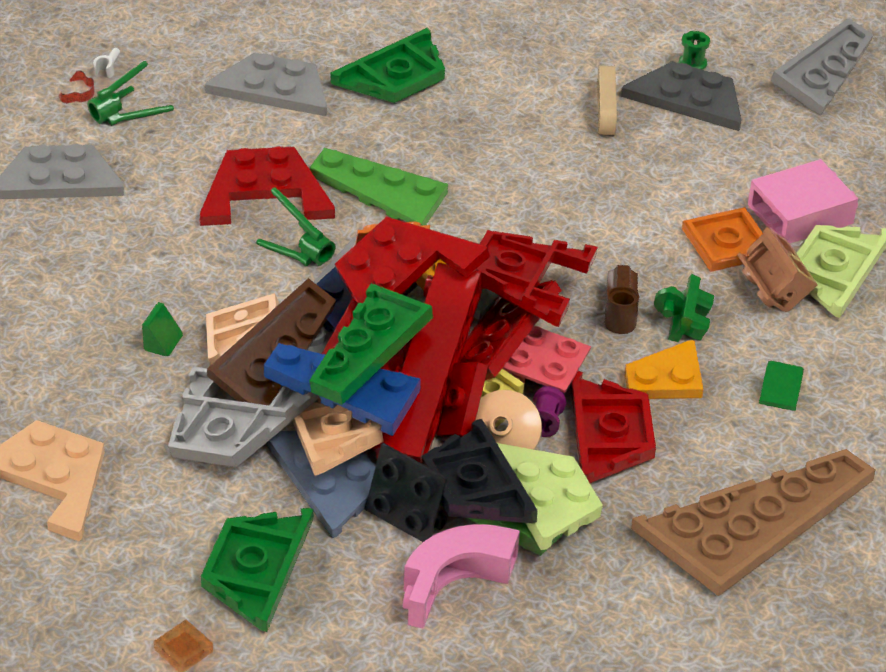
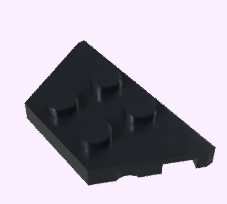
M482 419L472 422L471 431L460 437L454 434L445 440L442 446L435 447L422 455L423 465L448 478L441 501L448 516L522 523L537 522L538 510Z

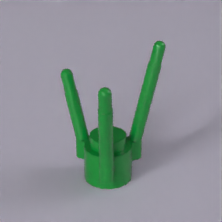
M147 61L141 62L110 86L97 92L96 97L87 101L88 110L92 118L99 124L108 121L111 126L121 121L173 111L174 107L167 105L123 114L118 113L122 110L120 99L133 92L134 87L129 86L117 93H114V91L148 66Z
M272 188V194L299 221V226L305 231L299 240L301 252L263 239H257L256 244L296 259L305 266H308L311 262L321 266L330 260L335 253V243L315 228L277 188Z

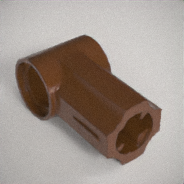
M617 265L616 268L607 272L604 323L609 331L616 334H628L637 325L640 298L638 293V273L634 272L628 265Z

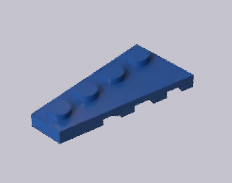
M279 343L264 364V377L302 395L311 392L309 380L326 354ZM379 369L343 405L321 396L320 399L322 404L334 409L339 405L352 411V418L365 424L369 420L380 424L382 432L393 436L420 392L421 379L404 375L400 372Z

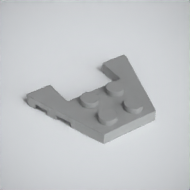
M193 366L189 374L191 380L190 387L185 388L183 394L185 402L183 411L177 414L168 448L172 458L237 468L320 396L311 392L302 395L283 386L269 406L218 399L214 397L221 387L207 377V368Z

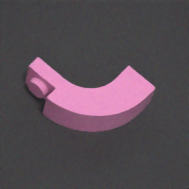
M464 525L435 534L419 545L407 560L404 568L405 594L403 609H408V625L424 629L436 595L444 586L453 581L463 578H482L508 584L518 556L520 531L496 525Z

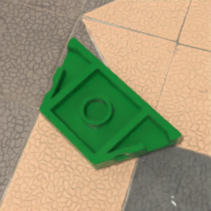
M428 28L331 72V84L392 103H396L445 79V67L442 59L439 58L437 46L432 43L431 31Z
M301 508V515L278 518L277 512L263 513L256 517L240 516L226 518L201 574V587L261 631L268 632L314 520V509Z

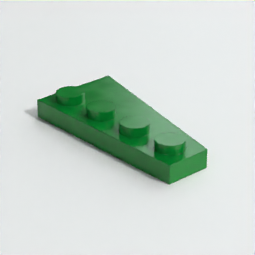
M371 283L366 290L367 297L365 301L358 303L353 311V320L348 327L344 326L338 334L336 347L328 350L309 380L311 393L343 405L433 318L431 305Z

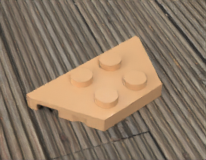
M320 397L318 402L311 404L293 420L314 476L320 475L384 442L380 424L369 420L366 424L352 418V411L339 405L334 409L321 403Z

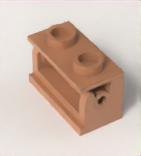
M766 227L763 230L764 234L748 248L747 254L749 258L740 252L737 255L745 266L742 269L743 274L751 283L759 287L760 290L757 292V295L761 301L769 308L775 305L783 312H789L818 284L788 240L770 227Z

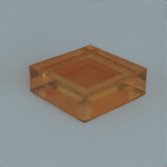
M184 620L154 640V649L178 672H185L213 652V643L188 620Z

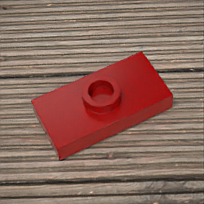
M480 362L454 363L449 388L444 398L445 404L437 435L450 438L457 434L462 437L471 431L472 422L476 420L488 370L487 365Z

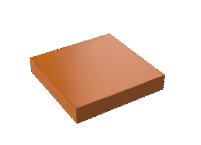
M745 207L688 219L682 222V230L710 272L743 265L737 254L740 252L749 258L747 254L748 248L764 234Z

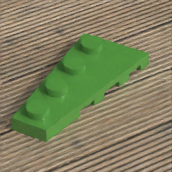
M325 147L310 166V171L314 177L343 193L350 192L358 196L360 202L368 206L373 204L385 210L386 215L393 219L419 222L421 226L427 225L448 193L447 183Z

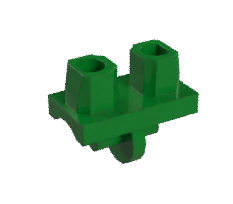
M694 274L689 276L687 288L684 291L680 292L676 287L670 286L659 290L655 295L654 307L666 318L672 317L668 340L679 342L682 336L686 335L701 341L709 329L710 319L706 316L713 305L714 295L699 289L701 278Z

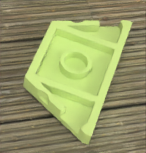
M816 225L796 253L818 284L809 294L838 318L842 316L886 248V228H881L880 235L860 234V227L846 226L838 228L830 225Z
M497 443L538 510L537 522L526 523L540 550L551 547L553 538L563 533L568 537L578 531L580 526L588 525L600 518L603 505L574 457Z

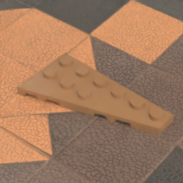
M847 449L807 461L804 468L789 473L784 469L771 473V479L758 483L752 479L700 496L699 502L680 508L675 504L664 508L663 514L647 518L645 514L632 518L631 529L713 593L720 596L874 480L876 470Z

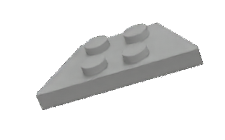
M253 53L205 83V93L315 115L326 116L327 103L316 64L301 60Z
M72 144L65 146L38 145L24 147L0 175V199L124 196L123 182L93 145Z

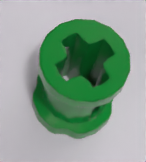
M689 31L683 34L681 39L684 49L683 55L679 58V63H685L691 67L704 70L707 67L705 54L706 49L710 46V37L700 31ZM692 58H695L694 64L691 63Z

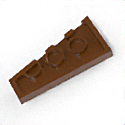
M308 278L207 368V377L236 401L269 406L283 385L264 377L265 362L279 343L308 350L334 310L336 300Z

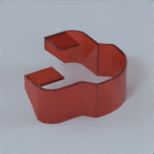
M76 71L69 79L70 82L83 80L86 86L92 88L83 93L58 94L61 102L66 104L75 101L81 103L88 101L95 94L94 80L87 77L83 71Z

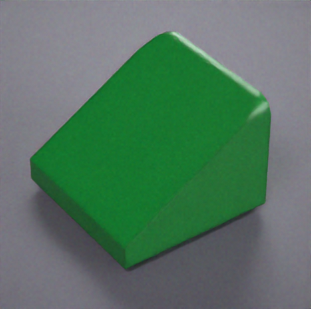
M158 302L142 324L143 347L148 352L170 356L183 336L180 327L164 303Z
M768 361L759 404L796 411L804 368L776 361Z

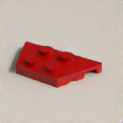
M578 371L570 386L579 466L589 483L654 459L656 444L648 393L632 388H623L619 384L605 379L602 385L582 379L583 372Z

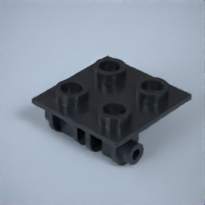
M382 443L365 510L424 542L432 537L434 528L441 530L447 522V516L443 514V509L440 508L448 478Z

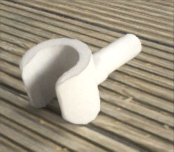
M113 48L109 56L101 55L94 59L93 66L96 76L99 71L106 69L107 78H111L114 75L113 64L120 54L118 48Z

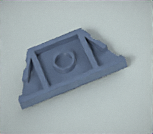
M280 431L266 443L308 505L314 509V513L332 538L337 537L342 532V526L352 516L357 517L365 509L375 471V465L365 452L320 475L314 476L297 431Z

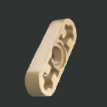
M599 65L598 135H615L616 133L615 66Z

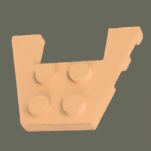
M36 420L0 444V478L63 500L48 519V530L80 542L84 534L86 517L90 511L93 490L96 488L105 453L104 443Z

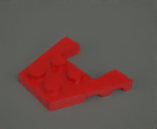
M276 146L273 148L227 150L200 211V226L231 224L230 201L276 199L271 192V189L274 187L286 198L301 197L303 215L307 220L335 219V206L295 147Z
M385 217L335 263V267L358 304L365 301L367 297L366 290L371 283L402 294L438 260H442L467 278L490 255L488 248L482 244Z
M487 230L479 244L488 248L490 257L476 269L481 271V285L553 326L559 327L568 311L570 299L537 287L551 263L587 274L595 260L598 247L585 244L583 250L567 248L568 243L566 241L554 240L552 245L532 243V236Z

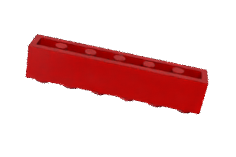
M440 262L437 264L434 276L428 275L424 286V297H426L424 303L432 306L433 318L404 345L403 357H406L403 366H397L395 372H400L404 375L420 378V392L394 435L391 436L382 432L384 441L382 443L421 464L422 455L431 450L445 404L444 398L449 388L454 363L460 361L482 293L481 271L475 270L466 278L448 264ZM382 443L371 448V451L376 452V459H378Z

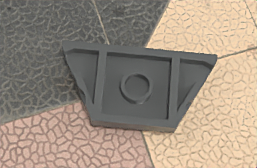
M672 61L622 87L621 97L739 131L741 128L742 119L733 78L722 76L719 73L708 72L691 67L685 63Z

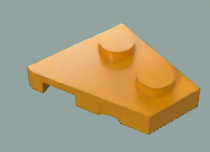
M688 340L625 365L627 389L632 388L648 393L649 399L702 398L704 389L694 340Z

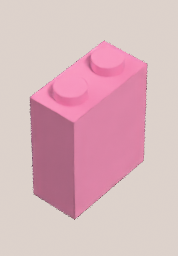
M819 159L751 180L748 206L767 227H770L784 237L789 243L806 239L816 225H830L841 228L854 224L858 198L838 178L837 174Z

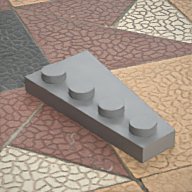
M848 18L775 70L771 82L810 110L822 115L870 45L873 34Z

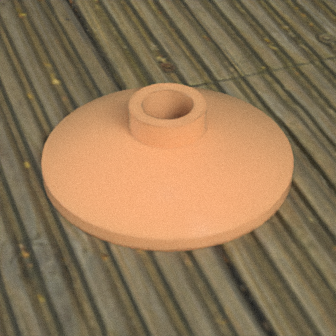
M512 390L493 391L480 399L476 420L482 419L496 443L535 450L542 433V421L536 406L530 399ZM499 419L508 420L506 430L497 431L495 429V424Z

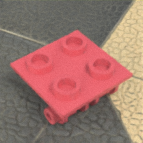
M534 326L502 369L524 384L526 379L545 386L555 387L565 393L591 350V346Z

